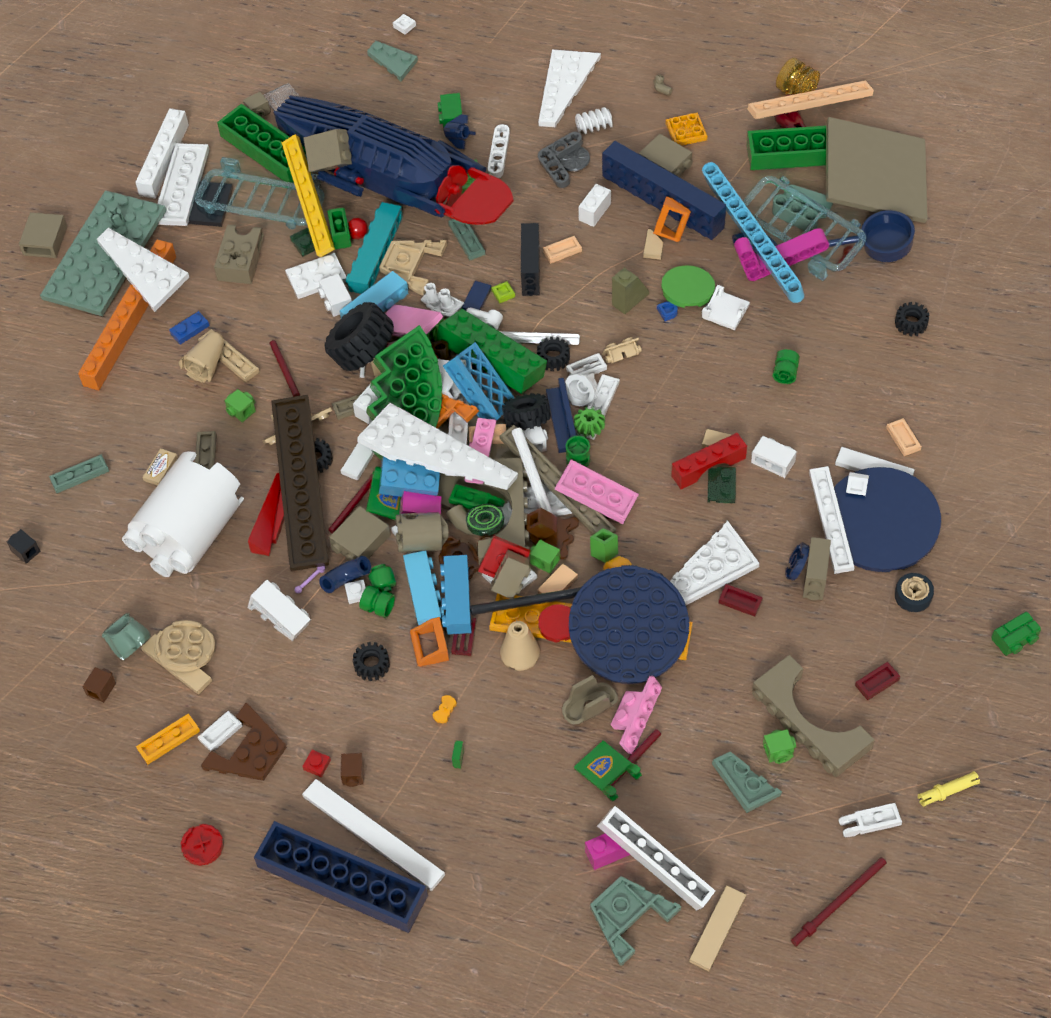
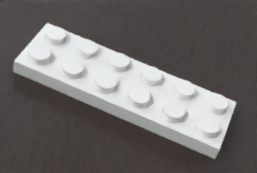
M175 144L158 200V204L166 207V212L158 225H188L193 202L210 150L208 144Z

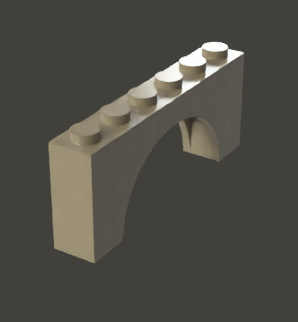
M493 459L518 473L517 479L508 490L486 485L485 482L478 484V486H486L499 491L506 497L512 508L508 524L495 536L529 549V546H525V541H529V532L525 530L528 513H524V509H528V497H524V493L527 492V481H523V477H526L527 473L522 459ZM492 538L478 541L479 565Z
M788 655L753 682L752 694L757 701H761L766 706L771 715H775L780 720L781 725L786 730L789 729L794 734L796 741L803 744L813 758L818 759L822 763L823 768L828 773L838 777L872 750L875 740L861 726L846 732H830L808 722L798 711L792 694L794 686L802 678L803 668Z

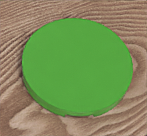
M685 265L669 270L662 278L661 288L666 300L676 306L683 308L685 306L700 307L711 300L715 292V282L707 271L699 267Z

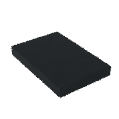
M200 181L188 224L222 227L233 185Z

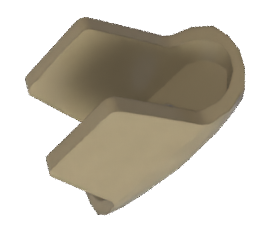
M591 675L572 686L570 696L562 707L563 716L572 725L580 724L616 704L618 695L609 684L597 683L594 675Z

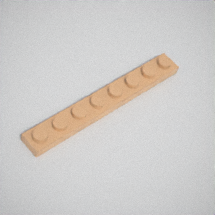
M865 80L749 103L747 109L755 119L873 96L874 90Z

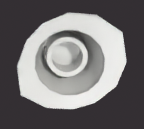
M594 373L568 376L565 386L568 399L572 405L585 406L593 401L597 389Z

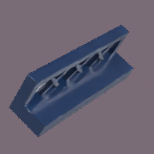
M558 378L559 387L546 389V396L548 398L558 453L566 452L567 440L576 436L565 381L564 378Z

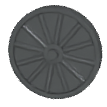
M580 147L559 159L565 170L578 171L588 165L590 155L585 148Z

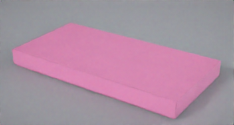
M395 304L385 313L393 321L394 332L392 335L403 337L419 325L427 335L443 318L441 312Z
M570 460L555 487V490L621 524H624L639 495L573 460Z

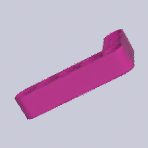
M818 228L775 247L786 263L791 266L827 250L829 242L824 231ZM742 237L735 241V250L749 281H756L771 274L759 256L755 255L748 238Z

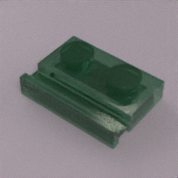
M309 228L290 236L291 242H293L302 257L315 251Z
M736 467L708 469L707 502L735 503Z

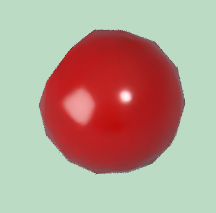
M353 218L348 222L351 238L359 240L367 234L368 225L365 220Z

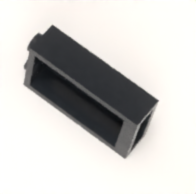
M521 223L522 296L540 295L539 223Z

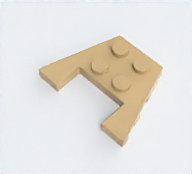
M414 240L391 241L379 266L380 272L388 275L394 271L407 282L409 289L424 296L426 292L424 286L429 283V280L416 277L414 274L424 253L442 257L447 246V240H440V242L425 240L424 243H414Z

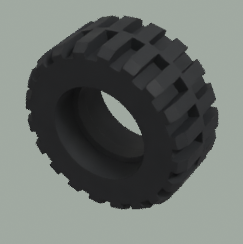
M372 302L359 304L354 309L349 310L346 315L344 314L337 321L334 328L330 330L324 344L325 351L343 370H359L360 367L363 368L367 363L373 361L375 356L387 346L394 332L393 321L377 304Z

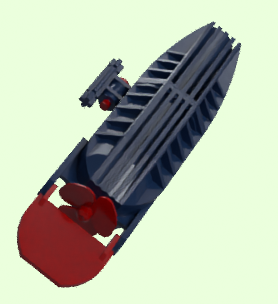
M292 95L289 96V99L285 100V103L281 104V107L277 108V111H274L278 129L289 137L295 134L299 136L301 145L304 147V137L334 129L347 130L352 164L327 170L334 175L325 171H319L317 179L346 192H351L355 196L361 197L364 188H367L401 204L416 207L434 216L442 218L445 215L459 222L472 225L496 222L514 201L512 192L507 184L499 178L482 172L478 165L448 153L444 146L433 139L372 114L328 101ZM467 174H469L470 177L476 180L462 194V186L466 184L468 180Z

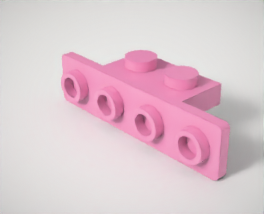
M478 418L473 442L469 444L471 448L488 457L490 455L496 420ZM465 479V482L469 483H484L483 481L477 479H473L472 481Z
M649 676L642 692H625L612 720L611 726L614 729L625 730L620 740V745L628 754L634 752L648 718L653 711L656 700L660 695L662 686L654 676Z

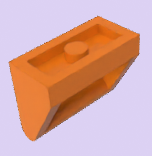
M666 196L653 234L680 242L691 211L673 198ZM669 210L682 214L676 233L664 225Z
M440 617L432 618L410 630L417 666L422 667L449 661ZM434 632L438 650L424 657L419 635Z

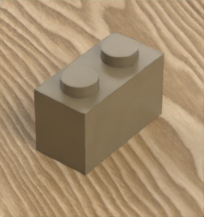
M507 550L491 582V591L510 599L514 598L515 594H519L523 586L521 583L523 578H527L531 571L529 559Z

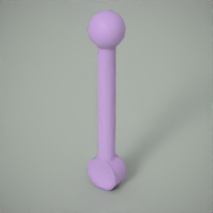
M325 566L317 567V570L300 586H296L294 591L297 594L301 593L302 588L315 576L325 571Z

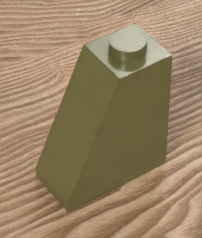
M625 267L612 277V305L624 314L649 295L648 289L641 280Z

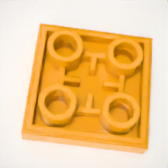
M698 112L665 119L671 139L677 144L683 146L707 140L708 136Z

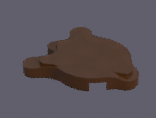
M557 517V533L542 540L529 532V539L535 546L539 540H542L560 549V559L564 560L568 557L567 546L574 541V536L568 532L579 526V520L576 517L568 519Z
M448 536L439 555V564H444V556L467 555L469 579H471L474 573L478 572L479 560L475 548L469 542L466 544L453 536Z

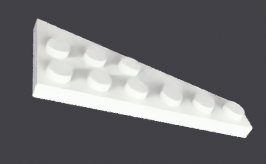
M552 50L539 116V126H557L564 115L567 106H570L573 97L578 94L587 80L590 71H593L594 65L601 59V53Z
M107 228L97 238L101 248L112 258L115 265L121 269L124 276L139 291L154 312L189 278L188 272L110 228Z
M727 521L718 533L716 532L712 539L706 545H703L684 564V567L672 577L670 582L678 589L685 604L688 605L759 568V562Z

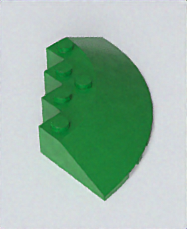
M419 325L378 353L374 358L373 363L382 374L372 380L370 384V389L378 398L366 410L367 415L372 421L391 403L435 428L437 426L442 403V377L432 345ZM373 451V453L382 461V455Z

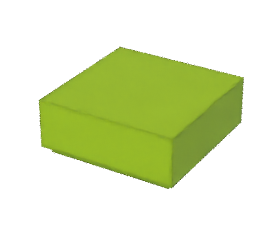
M508 281L491 287L492 293L499 304L515 297V292Z

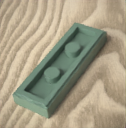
M455 219L448 221L449 227L469 260L486 255L485 249L470 224L462 223Z
M101 454L49 476L56 493H60L109 472V469Z

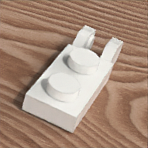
M895 803L857 811L854 814L839 819L840 825L852 824L855 821L857 823V826L843 831L844 837L874 832L902 824Z

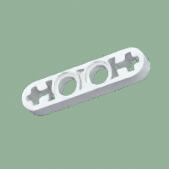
M504 124L498 125L494 129L488 163V174L496 178L503 176L510 138L509 127ZM499 143L504 144L503 147H497L496 145ZM495 156L502 157L500 160L494 159Z

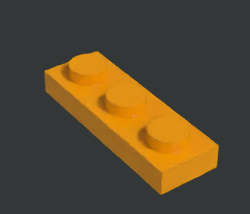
M188 713L137 745L136 748L148 765L199 733L200 729Z

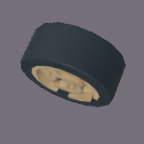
M920 573L905 574L899 579L895 588L897 604L909 612H920L928 608L934 595V586L931 580Z

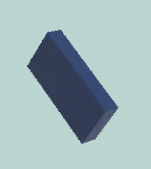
M474 281L462 309L465 311L468 308L482 310L491 292V285Z

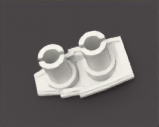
M428 283L424 286L426 294L421 298V301L431 311L441 312L443 316L450 317L464 305V302L452 297L450 291L446 288L441 289L437 293L434 283Z

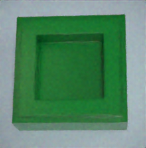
M456 740L452 754V764L454 768L461 769L464 744L463 741Z

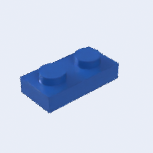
M198 311L169 329V331L181 345L210 325L206 318Z

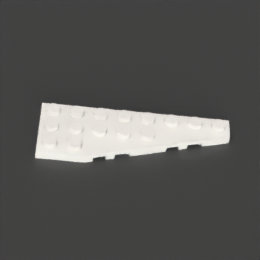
M391 403L366 427L357 442L389 460L396 461L399 459L406 461V464L412 466L414 463L419 464L428 470L451 476L457 474L465 476V479L471 481L473 479L481 480L486 485L508 490L518 477L517 472Z

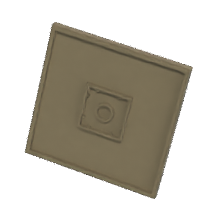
M828 117L826 120V201L876 213L886 210L898 211L907 215L912 221L926 223L925 139Z

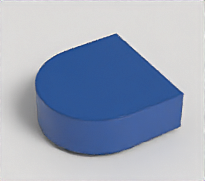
M669 301L657 305V310L664 321L673 319L678 314V307Z

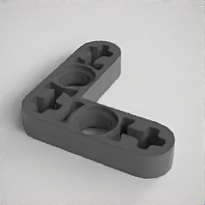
M571 132L538 152L540 164L559 188H565L570 184L569 174L559 159L582 146L583 139L579 132ZM560 146L565 147L562 151H556ZM552 166H558V169L550 170Z

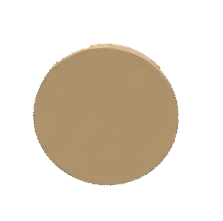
M188 620L176 621L157 634L154 642L155 655L158 661L168 669L179 672L194 671L205 666L213 657L215 651L214 636L198 622Z

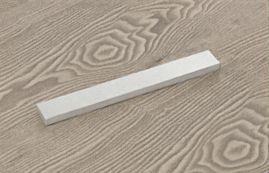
M317 779L302 794L306 800L419 883L425 885L430 891H433L445 876V872Z

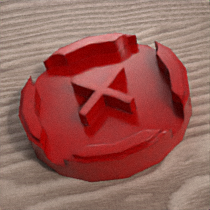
M562 604L546 607L538 618V628L541 635L552 642L569 640V614L571 608Z
M208 824L193 826L182 837V853L191 864L198 866L208 865L221 855L223 838L218 829Z

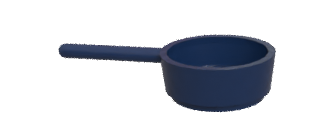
M886 210L877 212L867 218L862 225L861 235L828 240L829 247L863 242L864 249L871 258L880 262H894L902 259L910 252L913 246L915 228L907 215L898 211Z

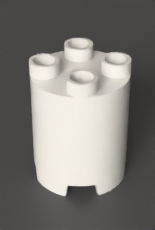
M191 451L184 452L179 456L130 521L128 531L122 537V541L130 549L136 552L143 550L153 558L150 566L164 577H169L174 570L183 574L191 572L244 500L242 496L237 499L235 495L240 483L231 472L218 462L210 470L193 462L197 454Z

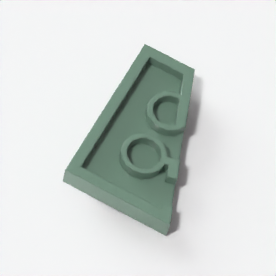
M376 40L367 50L370 58L380 66L383 65L387 68V71L397 76L400 82H402L418 61L417 56Z
M732 752L719 756L712 761V765L746 813L782 794L781 790L769 785L767 779L763 776L759 777L751 771L750 766Z

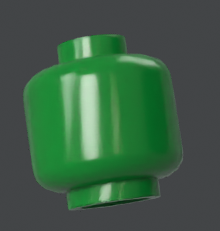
M386 564L373 567L368 575L371 586L378 588L380 592H392V588L397 583L393 569L386 566Z

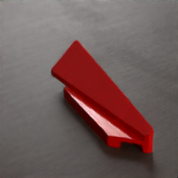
M279 473L275 475L249 536L248 544L251 553L270 556L272 543H277L282 529L284 512Z

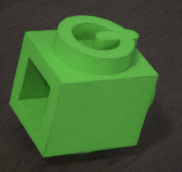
M237 389L224 400L226 412L231 417H236L242 423L256 412L254 407L255 400L246 391L241 392Z
M788 729L783 731L775 730L768 735H764L763 747L769 763L775 761V763L780 764L794 757L793 753L794 748H796V742L794 737L790 736Z

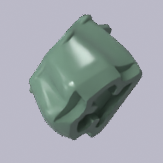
M125 613L102 633V638L106 640L112 651L122 660L129 657L151 637L148 629L138 623L129 613Z

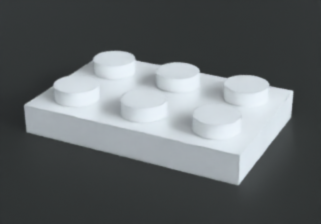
M335 253L285 270L297 299L318 293V288H320L319 280L335 274H339L343 283H346V275Z

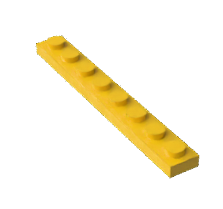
M295 134L283 141L282 146L316 254L319 257H323L335 250L311 173L308 169L300 138Z

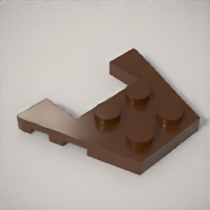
M245 703L236 715V718L251 728L249 733L229 760L211 751L201 764V768L205 771L215 770L223 774H238L240 777L264 781L287 747L248 703Z

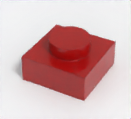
M311 750L302 766L303 770L322 778L331 758Z

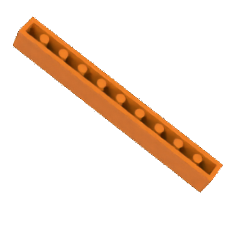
M158 239L155 241L150 251L173 264L176 259L173 243ZM132 284L128 287L78 373L84 387L98 391L101 389L149 305Z

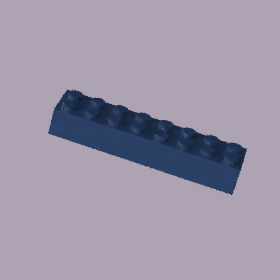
M614 141L602 152V176L606 180L617 184L620 188L627 190L632 195L639 197L660 211L666 196L673 198L691 211L686 226L710 240H713L725 228V203L617 141ZM671 210L668 212V215L675 220H681L682 214Z
M276 821L273 822L254 856L258 868L407 933L410 932L428 897L425 885Z

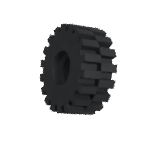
M530 393V395L523 394V396L518 395L514 399L510 398L509 401L504 402V405H502L507 428L515 425L517 428H521L522 431L527 428L534 429L535 426L540 427L541 424L547 423V420H550L551 417L548 398L540 393L536 395L534 393Z

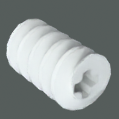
M605 107L601 108V111L595 109V112L591 110L588 114L583 112L582 116L580 114L575 116L577 130L579 133L583 130L584 134H587L588 128L592 133L593 127H596L597 131H599L600 125H602L603 129H606L607 123L610 128L613 123L611 113Z

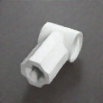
M474 308L467 309L468 313L498 330L503 320V315L496 310L485 312Z

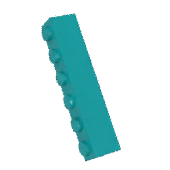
M381 202L380 207L376 209L374 221L370 222L369 232L365 234L363 245L358 250V257L352 263L351 273H348L346 277L349 292L362 294L374 285L380 272L379 266L402 221L401 206Z

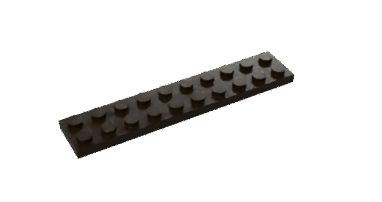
M302 395L271 400L290 570L297 571L328 566L329 558L309 396Z

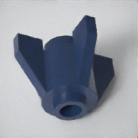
M461 114L448 122L444 127L446 138L458 149H465V141L463 140L467 139L469 135L476 134V132L470 131L469 127L465 125L468 124V115Z

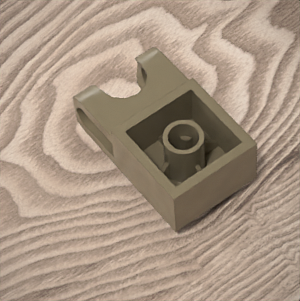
M227 225L214 266L217 281L252 284L264 239L262 228L253 227L247 235H239L236 225Z

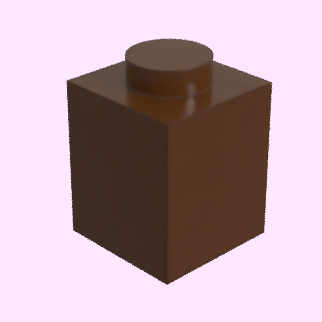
M540 507L527 514V531L544 540L557 533V516Z
M94 667L82 687L87 696L104 703L116 682L111 671L105 668L101 670Z
M362 753L341 754V780L343 785L355 787L364 784V760Z

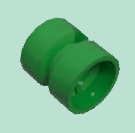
M789 349L777 352L772 376L775 381L781 384H791L796 381L797 368L800 361V356L797 352Z
M573 436L567 440V465L570 460H573L585 467L589 466L590 442L583 436Z
M368 585L362 593L359 607L364 611L370 613L374 611L375 615L388 618L394 607L395 595L386 591L380 592L378 588Z

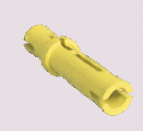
M973 771L943 785L937 784L933 789L919 793L918 799L922 798L919 802L924 807L938 800L943 801L947 796L980 784V779L976 780L979 776Z

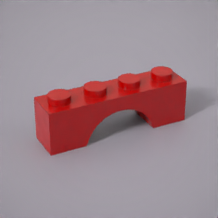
M735 433L672 463L671 476L682 490L698 482L704 472L717 464L726 463L732 466L746 459L747 445L740 435Z

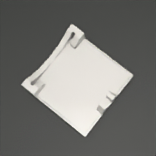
M717 285L710 302L702 310V318L735 330L748 309L750 302L725 293L724 287Z

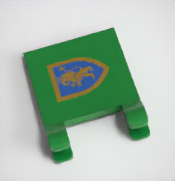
M376 466L372 473L366 512L396 520V515H399L401 497L379 494L381 467Z
M605 741L599 743L574 766L577 772L601 790L611 801H615L618 798L617 790L611 784L625 771L635 780L642 776L638 765L631 763Z

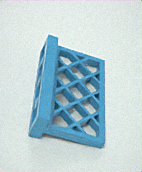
M476 342L443 365L470 406L473 405L478 408L477 416L479 418L498 420L503 415V396L508 401L510 398L514 399V396ZM472 349L477 355V359L471 357ZM460 359L466 360V367ZM471 362L477 364V371L471 369ZM482 366L487 369V374L482 373ZM471 374L477 376V382L474 380ZM482 378L487 379V386L482 384ZM492 381L496 382L498 389L492 388ZM482 389L487 391V397L483 393ZM492 393L498 394V401L492 399ZM493 405L498 406V412L495 410Z

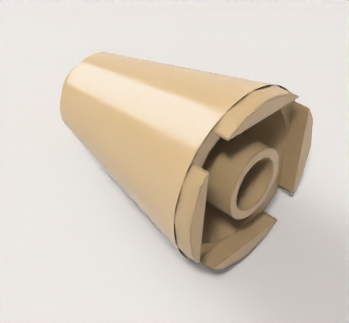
M217 332L208 333L180 359V368L182 370L185 368L188 371L186 374L190 378L201 383H205L206 380L208 382L211 381L224 345L222 335Z
M515 621L510 624L500 648L501 660L505 666L515 668L517 671L533 667L540 656V648L528 626L521 621Z

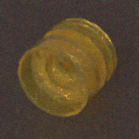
M791 58L781 68L776 79V88L785 94L792 95L815 91L820 80V73L811 66H806L799 59Z

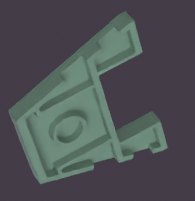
M622 876L590 904V909L620 966L635 954V949L621 935L646 911L653 908L668 923L681 910L679 904L672 903L659 894L655 895Z

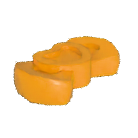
M450 695L441 697L442 704L439 705V710L432 714L433 719L437 723H447L450 713L453 712V708L457 705L456 700Z

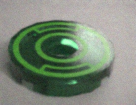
M482 504L472 508L467 513L465 519L468 530L478 536H483V534L487 533L492 535L500 531L504 526L503 511L493 504Z

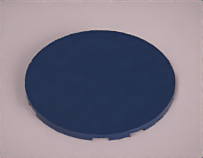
M872 467L853 472L869 475L865 496L846 493L849 475L838 482L834 490L855 566L875 572H891V570L906 569L917 564L919 560L927 556L933 549L940 533L941 513L933 493L919 479L904 471L887 467Z
M634 565L608 568L590 578L576 594L569 614L570 639L580 660L598 676L617 683L637 684L646 682L649 676L657 678L664 674L681 656L689 634L688 611L678 589L663 575L651 569Z

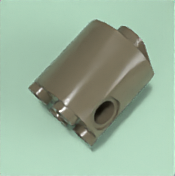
M439 512L396 515L398 530L396 533V544H398V552L441 551L443 544L448 539V524Z

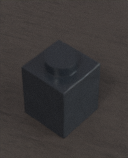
M22 529L11 535L6 541L11 552L25 564L41 552L36 541Z

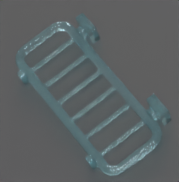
M222 157L220 161L222 169H213L207 172L195 194V202L199 206L205 207V211L209 214H213L215 210L284 222L289 229H295L297 225H307L306 219L296 218L301 209L300 202L293 217L280 215L291 190H296L294 183L243 174L240 171L239 160ZM311 173L322 206L325 194L320 189L321 184L320 180L317 179L318 174ZM222 176L223 179L212 202L202 200V196L211 178ZM226 179H238L239 182L228 205L215 203ZM242 182H254L255 186L245 207L231 206ZM259 184L272 186L260 211L247 209ZM275 186L288 189L277 214L264 212Z
M773 176L762 178L743 200L746 207H748L767 183L777 186L756 214H752L761 228L784 242L789 241L793 238L786 235L787 231L805 209L810 206L820 213L802 234L809 232L822 214L833 220V223L825 231L826 236L836 223L847 228L848 231L826 258L818 254L810 257L812 260L808 263L809 273L824 281L828 276L827 269L831 271L845 269L866 242V234L859 228L861 224L856 219H852L850 222L789 186L790 181L784 176H781L780 179ZM780 189L791 195L790 198L769 223L758 218L759 214ZM794 197L804 202L805 205L783 232L771 226ZM851 231L859 236V241L840 264H833L828 261Z

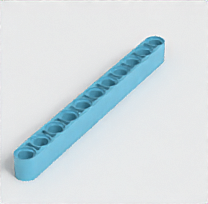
M713 162L705 164L702 171L709 187L719 201L726 204V211L743 235L749 239L752 248L788 299L793 303L801 302L805 294L799 279L719 167Z

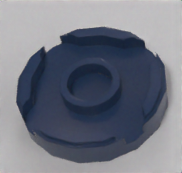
M802 542L793 550L789 558L790 568L787 567L785 570V577L787 579L795 581L800 575L808 558L809 545Z

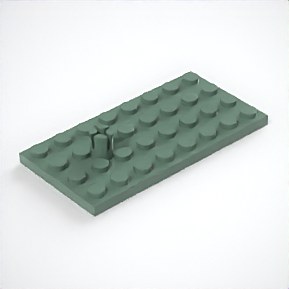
M105 190L40 294L41 299L103 316L126 277L121 269L115 265L112 258L98 244L97 238L107 228H110L136 244L145 247L165 214L166 207L161 204Z

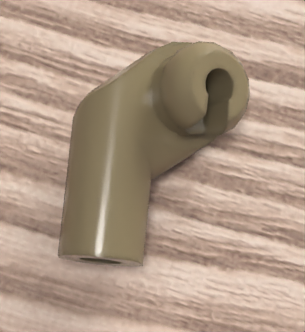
M656 75L653 81L655 89L660 93L670 96L673 89L664 85V76Z

